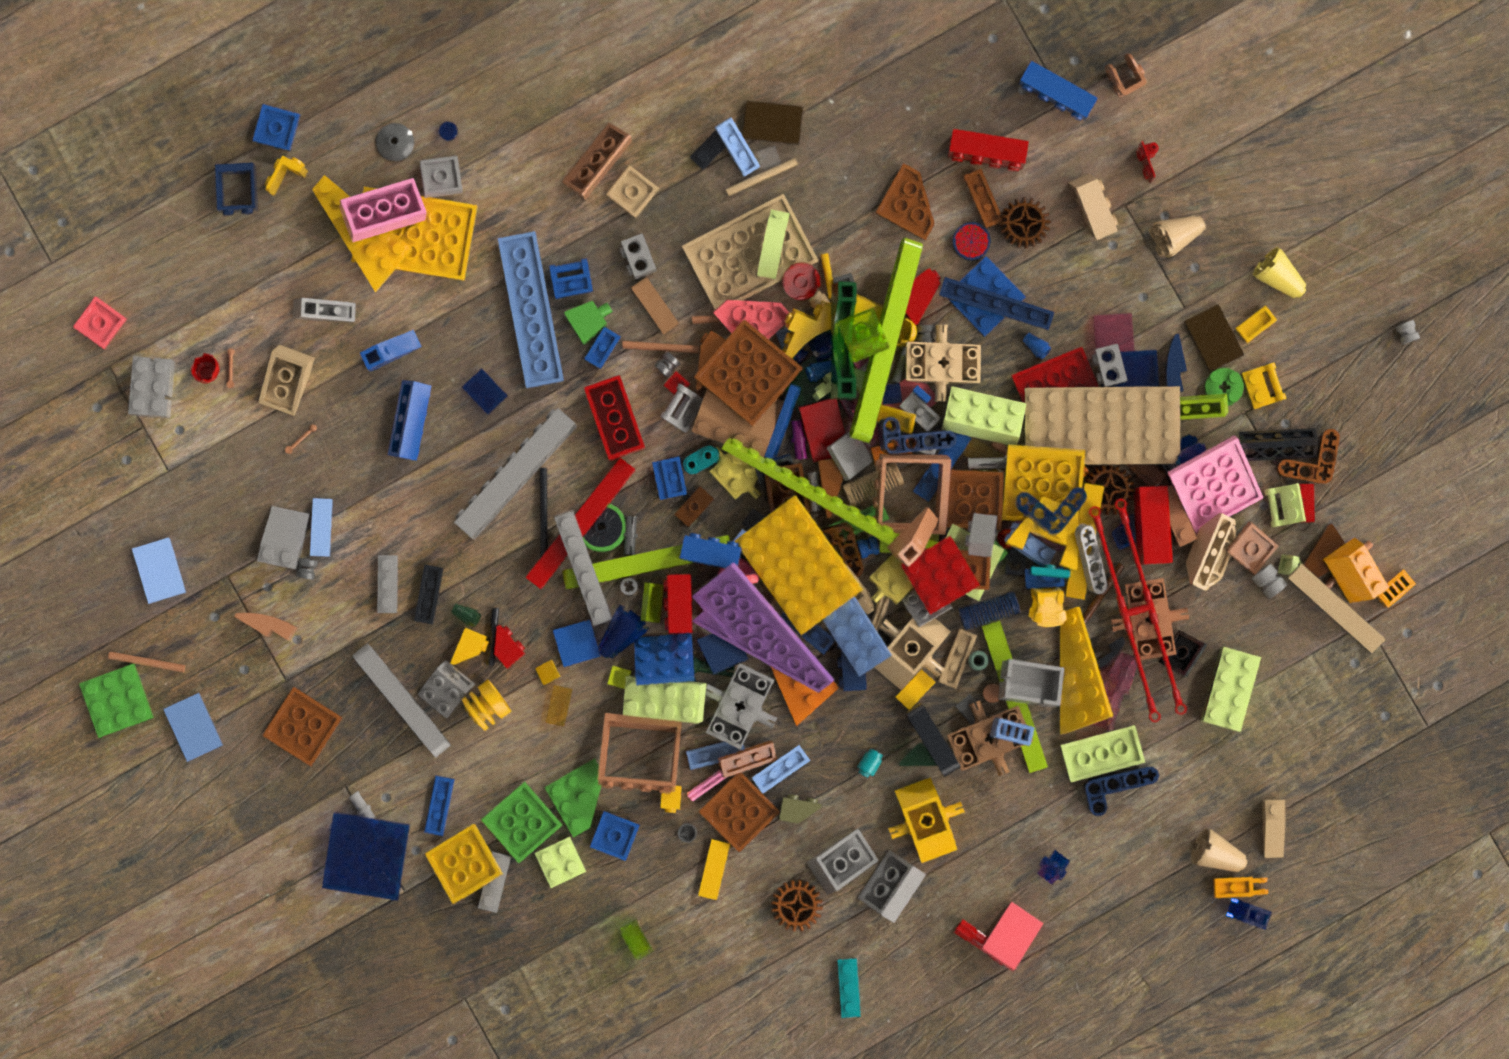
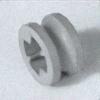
M626 578L621 582L620 588L625 595H633L638 589V584L634 579ZM626 582H633L634 590L632 592L631 590L630 592L625 591L626 587L624 584Z

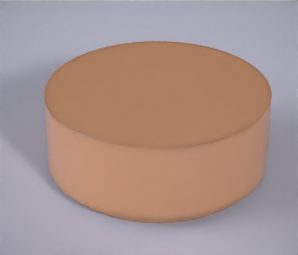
M996 684L985 686L983 698L989 703L999 701V686Z

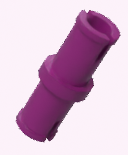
M802 420L791 421L795 459L807 458L805 446L807 438L804 437Z

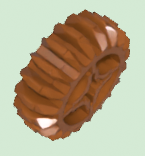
M801 879L798 880V885H794V880H790V887L784 882L783 885L786 889L782 890V888L778 887L777 890L781 894H773V897L778 900L771 901L772 905H777V908H772L771 911H778L774 919L776 920L781 917L782 920L778 923L780 926L786 922V930L789 929L790 925H793V932L796 931V926H799L802 932V925L806 924V927L810 929L811 926L808 922L811 921L813 924H816L817 921L813 917H821L816 911L823 910V907L817 906V903H822L823 900H816L815 897L819 896L820 892L813 894L812 891L815 890V886L808 889L809 882L806 881L805 885L801 886ZM796 890L793 900L782 901L786 893ZM802 891L810 895L813 904L804 903L801 900ZM797 896H799L800 904L802 903L803 906L807 907H800L795 916L794 907L792 908L791 905L787 904H794ZM781 907L792 910V921L783 915ZM812 910L809 917L798 921L801 911Z

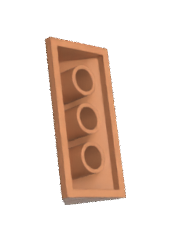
M608 123L562 183L586 200L632 142L631 136Z

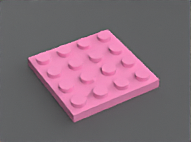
M1235 435L1167 472L1196 535L1200 527L1217 514L1223 513L1230 517L1263 499L1241 444Z

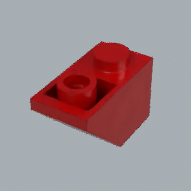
M498 625L495 655L509 669L525 655L523 650L526 648L519 640L516 642L511 637L513 633L506 625L504 627Z

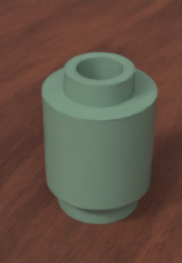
M982 651L973 652L968 657V665L973 670H982L988 664V657ZM976 657H979L981 659V663L979 665H976L974 663V659Z

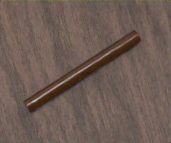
M1120 563L1114 569L1116 578L1125 568ZM1111 575L1106 580V590L1102 594L1096 595L1083 614L1085 625L1112 587Z

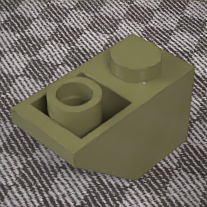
M788 794L787 797H783L779 820L798 824L819 810L821 804L818 803V799L807 798L806 801L799 800L797 795Z

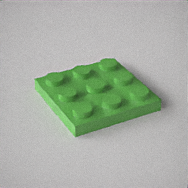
M135 664L79 683L98 738L154 718Z
M526 782L522 783L481 819L518 863L524 860L563 825Z

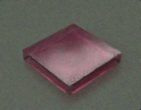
M1132 313L1093 316L1095 349L1118 344L1120 353L1135 351Z

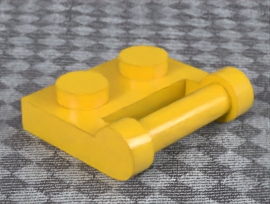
M1275 363L1241 373L1253 410L1287 399L1285 393L1282 392L1276 375ZM1266 371L1276 395L1272 398L1262 374Z

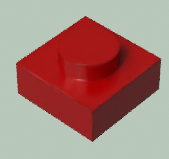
M675 371L663 386L675 395L678 384L688 388L690 383Z

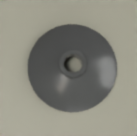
M392 123L379 131L376 138V146L378 152L385 159L401 161L411 154L414 148V137L406 126ZM393 138L398 139V142L396 144L391 143V140Z

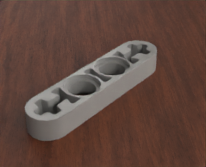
M1080 524L1075 530V537L1087 587L1093 593L1102 594L1106 590L1107 581L1095 531L1092 526ZM1089 546H1091L1092 551L1089 555H1087L1086 549ZM1093 563H1095L1096 569L1093 572H1091L1090 567Z

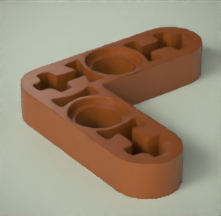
M1328 429L1322 433L1316 465L1294 460H1283L1277 465L1278 474L1282 477L1318 484L1330 482L1334 474L1340 440L1339 433L1334 429ZM1330 433L1335 437V440H1332L1330 447L1334 446V450L1323 448L1324 445H1328L1329 440L1326 436ZM1329 451L1332 454L1330 462H1325L1322 459L1323 452ZM1287 463L1289 468H1295V464L1298 465L1296 476L1293 475L1295 471L1284 473L1281 466ZM1320 463L1323 465H1331V468H1326V474L1329 475V477L1325 478L1324 481L1322 480V477L1319 476V473H1322L1324 470V467H1320ZM1306 466L1309 468L1310 475L1308 477L1301 476V467Z

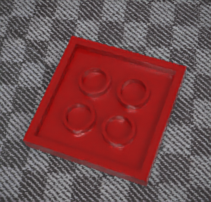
M951 535L923 551L909 567L901 564L930 615L980 586Z

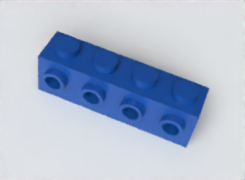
M1033 61L1030 62L1019 82L1024 91L1038 94L1040 100L1054 103L1055 108L1063 112L1065 110L1070 112L1071 116L1078 121H1085L1098 99L1096 96Z
M402 380L387 455L417 461L430 398V385Z

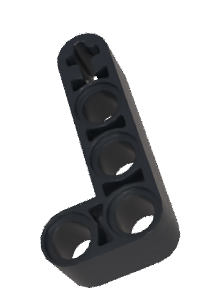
M920 703L905 712L907 719L916 730L942 775L946 777L960 769V764L924 705Z

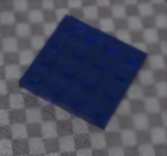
M334 812L322 888L398 901L411 824Z

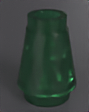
M457 603L451 611V614L468 627H476L481 618L478 610Z

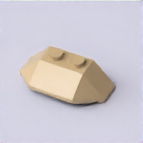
M1219 513L1200 527L1196 536L1197 540L1194 541L1186 560L1190 584L1206 591L1210 586L1222 579L1231 558L1225 550L1236 538V521Z

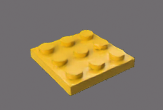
M472 824L425 853L452 904L457 903L503 875L475 824Z

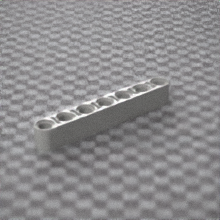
M368 643L352 655L435 757H438L451 746L446 737Z

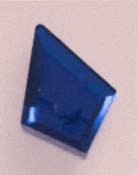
M1131 514L1128 517L1130 521L1128 523L1134 543H1136L1134 514ZM1121 523L1111 532L1118 550L1130 546L1124 524Z

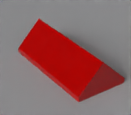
M1168 486L1135 488L1133 497L1136 545L1140 564L1173 563Z

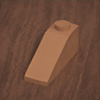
M1171 485L1168 486L1171 535L1175 545L1181 547L1197 540V537Z

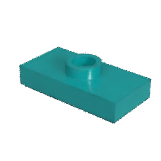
M1045 564V568L1030 567V574L1067 579L1070 577V570L1056 569V565Z

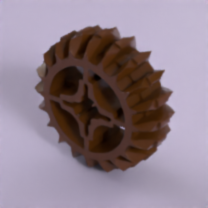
M1025 197L1022 198V203L1015 199V206L1009 202L1008 207L1010 210L1008 208L1003 209V212L1007 215H1000V218L1005 220L999 223V226L1005 227L1000 232L1001 234L1008 233L1004 237L1005 240L1012 238L1010 245H1013L1016 241L1018 242L1017 248H1020L1021 243H1024V249L1028 248V243L1034 248L1035 241L1038 244L1042 243L1040 237L1046 239L1047 235L1043 231H1050V228L1045 226L1051 223V220H1045L1050 214L1042 213L1046 209L1045 206H1042L1040 209L1038 208L1040 201L1033 205V198H1030L1029 203H1026ZM1021 209V217L1014 219V221H1009L1012 213ZM1027 209L1034 211L1039 217V220H1037V218H1031L1028 214ZM1024 215L1026 222L1031 223L1030 225H1027L1026 230L1024 224L1019 223L1023 221ZM1040 225L1039 232L1029 237V229ZM1011 227L1020 229L1023 238L1017 236L1011 230Z
M1102 464L1101 471L1097 467L1094 468L1096 475L1089 472L1088 475L1092 478L1091 480H1084L1085 483L1094 484L1099 476L1107 474L1105 484L1101 486L1106 488L1109 484L1115 491H1112L1108 496L1103 490L1105 504L1101 503L1100 510L1102 513L1103 509H1105L1106 516L1109 515L1110 510H1112L1113 515L1117 514L1115 505H1111L1114 494L1121 493L1123 494L1122 499L1132 501L1133 497L1128 494L1135 493L1134 489H1129V486H1133L1134 482H1127L1131 475L1124 477L1123 475L1126 473V470H1122L1121 473L1118 472L1120 469L1119 465L1115 467V470H1112L1113 465L1109 464L1108 470H1106L1105 465ZM1113 475L1121 480L1124 488L1114 484ZM1120 501L1117 503V506L1123 508L1122 504L1124 505V503Z

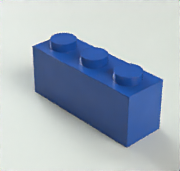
M694 533L684 536L680 555L681 560L726 569L734 562L738 567L741 547H738V543L727 541V544L719 543L720 539L708 537V540L700 539L701 535Z

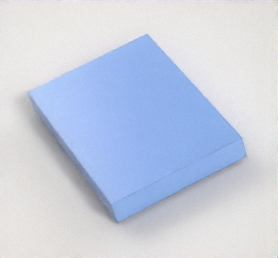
M169 537L132 549L148 604L186 593Z

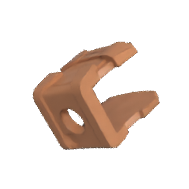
M1130 53L1125 54L1124 58L1137 82L1126 89L1121 83L1115 68L1111 64L1105 66V73L1109 80L1113 82V90L1119 97L1128 95L1147 83L1142 66L1140 64L1137 65Z

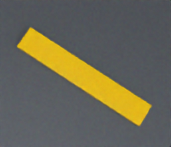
M1085 483L1078 526L1080 524L1092 526L1096 535L1093 518L1089 515V509L1093 506L1101 507L1104 486ZM1095 508L1092 509V515L1096 516L1098 514V510ZM1089 546L1086 549L1087 555H1089L1092 551L1091 546ZM1078 550V568L1075 572L1070 570L1066 597L1085 600L1087 583Z

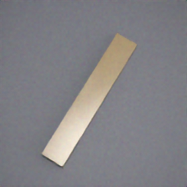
M1302 563L1288 576V579L1371 653L1385 641V638Z

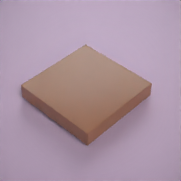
M1249 521L1225 551L1255 576L1279 546Z

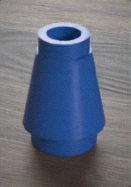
M1030 332L1023 339L1025 345L1036 358L1044 359L1052 349L1048 342L1032 335Z
M831 360L812 363L805 367L809 381L817 382L830 373Z

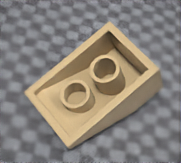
M278 345L271 352L258 403L294 416L308 382L314 357Z

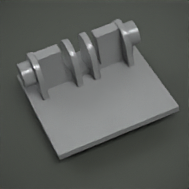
M916 590L911 591L902 599L908 613L910 612L919 627L952 608L951 604H948L930 615Z

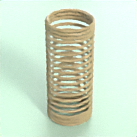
M896 463L888 464L886 466L885 480L891 490L887 477L893 488H895L894 484L898 487V485L904 484V481ZM873 471V474L870 472L866 476L860 477V479L857 478V481L854 479V482L851 481V484L848 482V484L842 485L851 506L857 505L853 493L860 504L856 491L861 502L863 503L860 492L866 501L862 488L868 500L870 499L865 486L870 497L873 498L869 487L874 497H876L872 485L874 487L873 479L878 478V471Z

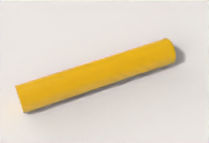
M828 253L821 254L828 298L831 299V285L834 283Z

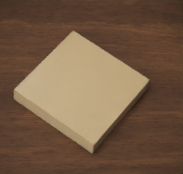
M629 165L606 193V196L636 219L659 188Z

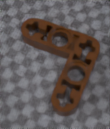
M840 523L821 528L822 533H829L832 538L829 543L832 546L839 545L844 564L848 565L850 569L853 564L852 559L855 558L856 566L860 567H858V571L851 570L856 577L860 576L864 570V563L852 526L848 523ZM842 529L849 531L847 534L848 541L846 542L844 534H840ZM846 546H853L855 552L847 554L844 549Z

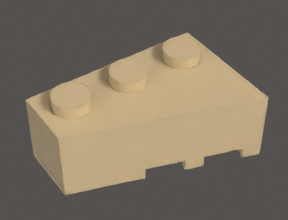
M1087 174L1069 182L1070 188H1074L1077 204L1081 206L1084 214L1083 217L1092 237L1099 240L1117 232L1116 225H1118L1115 215H1111L1109 210L1111 203L1108 197H1104L1102 191L1105 188L1102 181L1091 174Z

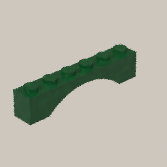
M838 281L831 285V400H851L856 398V375L852 356V328L857 302V282Z

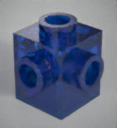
M1054 850L1049 857L1044 856L1038 864L1041 867L1037 874L1053 885L1057 879L1061 881L1066 875L1067 871L1065 869L1070 860Z

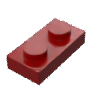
M1299 484L1306 521L1299 523H1314V484Z

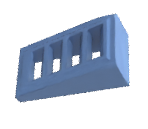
M994 718L990 737L1030 746L1034 727L1001 718ZM1008 725H1009V726H1010L1009 735L1006 736L1007 728H1008ZM1018 727L1017 736L1014 738L1015 729ZM1023 729H1026L1024 740H1021Z

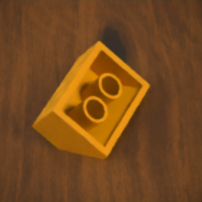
M1355 537L1323 559L1349 603L1375 599L1389 589L1367 548Z

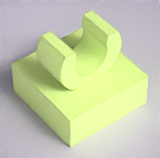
M1282 554L1278 573L1290 575L1298 567V564L1303 562L1299 560L1300 557Z

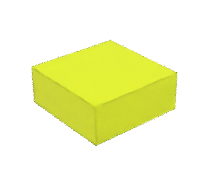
M612 666L608 684L625 689L626 676H630L631 671Z

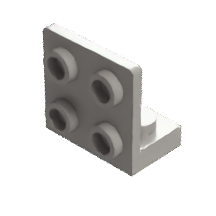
M445 660L434 671L418 695L445 718H448L461 699L474 687L475 683Z

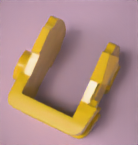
M1059 587L1031 588L1032 606L1028 614L1031 621L1043 627L1062 625L1067 620L1065 609L1063 610L1062 605L1064 602L1063 590Z

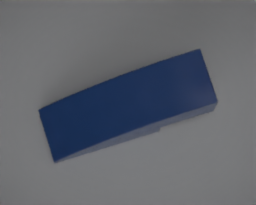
M1175 334L1172 337L1166 356L1164 371L1165 387H1180V393H1182L1184 389L1180 374L1185 373L1187 367L1180 336Z

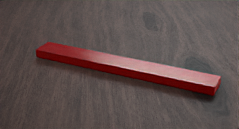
M622 458L618 460L575 514L582 537H584L636 471L634 467ZM560 534L525 577L540 590H542L568 557Z

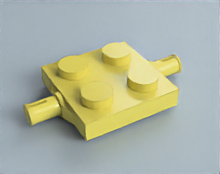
M716 447L719 450L720 457L717 465L710 470V474L735 500L746 492H749L756 500L761 494L754 487L758 480L755 468L730 453L724 455Z
M893 554L869 577V580L878 589L871 597L874 603H877L885 596L897 605L914 589L901 567L903 563L898 561Z

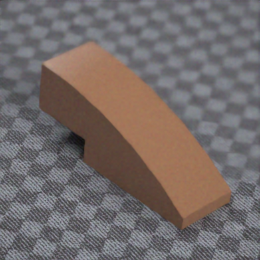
M236 613L234 616L267 637H270L272 632H275L286 640H291L298 628L287 621L263 614Z

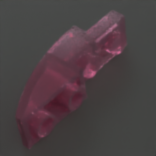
M1122 652L1113 664L1103 683L1113 717L1093 725L1113 731L1123 697L1129 694L1137 668L1134 656Z

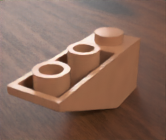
M926 507L887 548L898 561L909 567L922 554L938 522V518L929 507Z

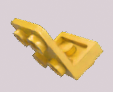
M284 156L281 159L278 158L273 167L275 169L273 175L268 176L265 182V190L274 196L287 170L305 178L308 173L304 168L305 164L294 157L291 160Z

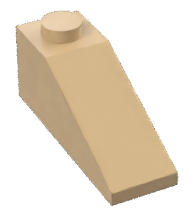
M1262 800L1264 858L1284 857L1285 800Z

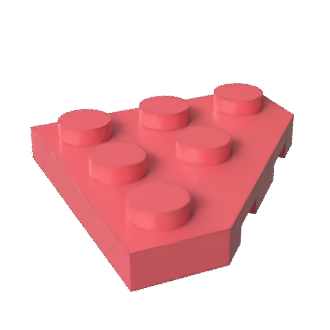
M725 300L712 313L731 334L745 319L767 339H770L786 324L785 318L789 311L780 302Z

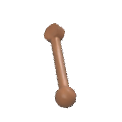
M229 348L227 351L229 355V381L226 385L228 388H233L235 385L232 381L233 355L235 350Z
M310 425L307 432L291 446L285 448V452L291 454L293 449L311 432L317 430L316 425Z

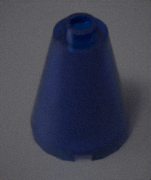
M619 605L616 608L612 620L598 646L600 649L599 653L606 659L609 657L615 658L649 629V626L644 627L646 622L641 621V617L635 612L623 610L625 608L623 605Z

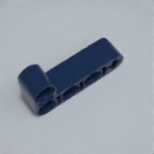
M885 417L878 422L879 445L881 451L885 454L950 448L957 441L955 433L948 430L901 435L900 424L896 418ZM887 421H890L892 424L890 431H887L885 427ZM926 436L930 438L929 446H926L924 443ZM948 437V441L938 442V438ZM908 438L912 440V446L910 448L906 446V440ZM890 440L894 443L892 450H889L887 447V443Z
M1143 767L1087 781L1084 785V793L1090 813L1095 816H1102L1106 813L1107 802L1105 795L1156 783L1159 779L1158 770L1154 767ZM1148 770L1154 773L1151 780L1149 778H1142L1143 783H1140L1138 772H1140V775L1148 774ZM1130 774H1133L1136 778L1133 785H1128L1126 782V777ZM1109 779H1115L1117 782V786L1113 790L1107 786ZM1092 783H1096L1098 786V791L1095 794H1091L1088 790L1089 785ZM1096 802H1100L1103 805V809L1099 813L1093 810V805Z

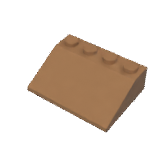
M707 389L691 432L724 444L729 438L737 439L742 442V446L758 451L759 455L764 458L784 401L777 399L752 427Z

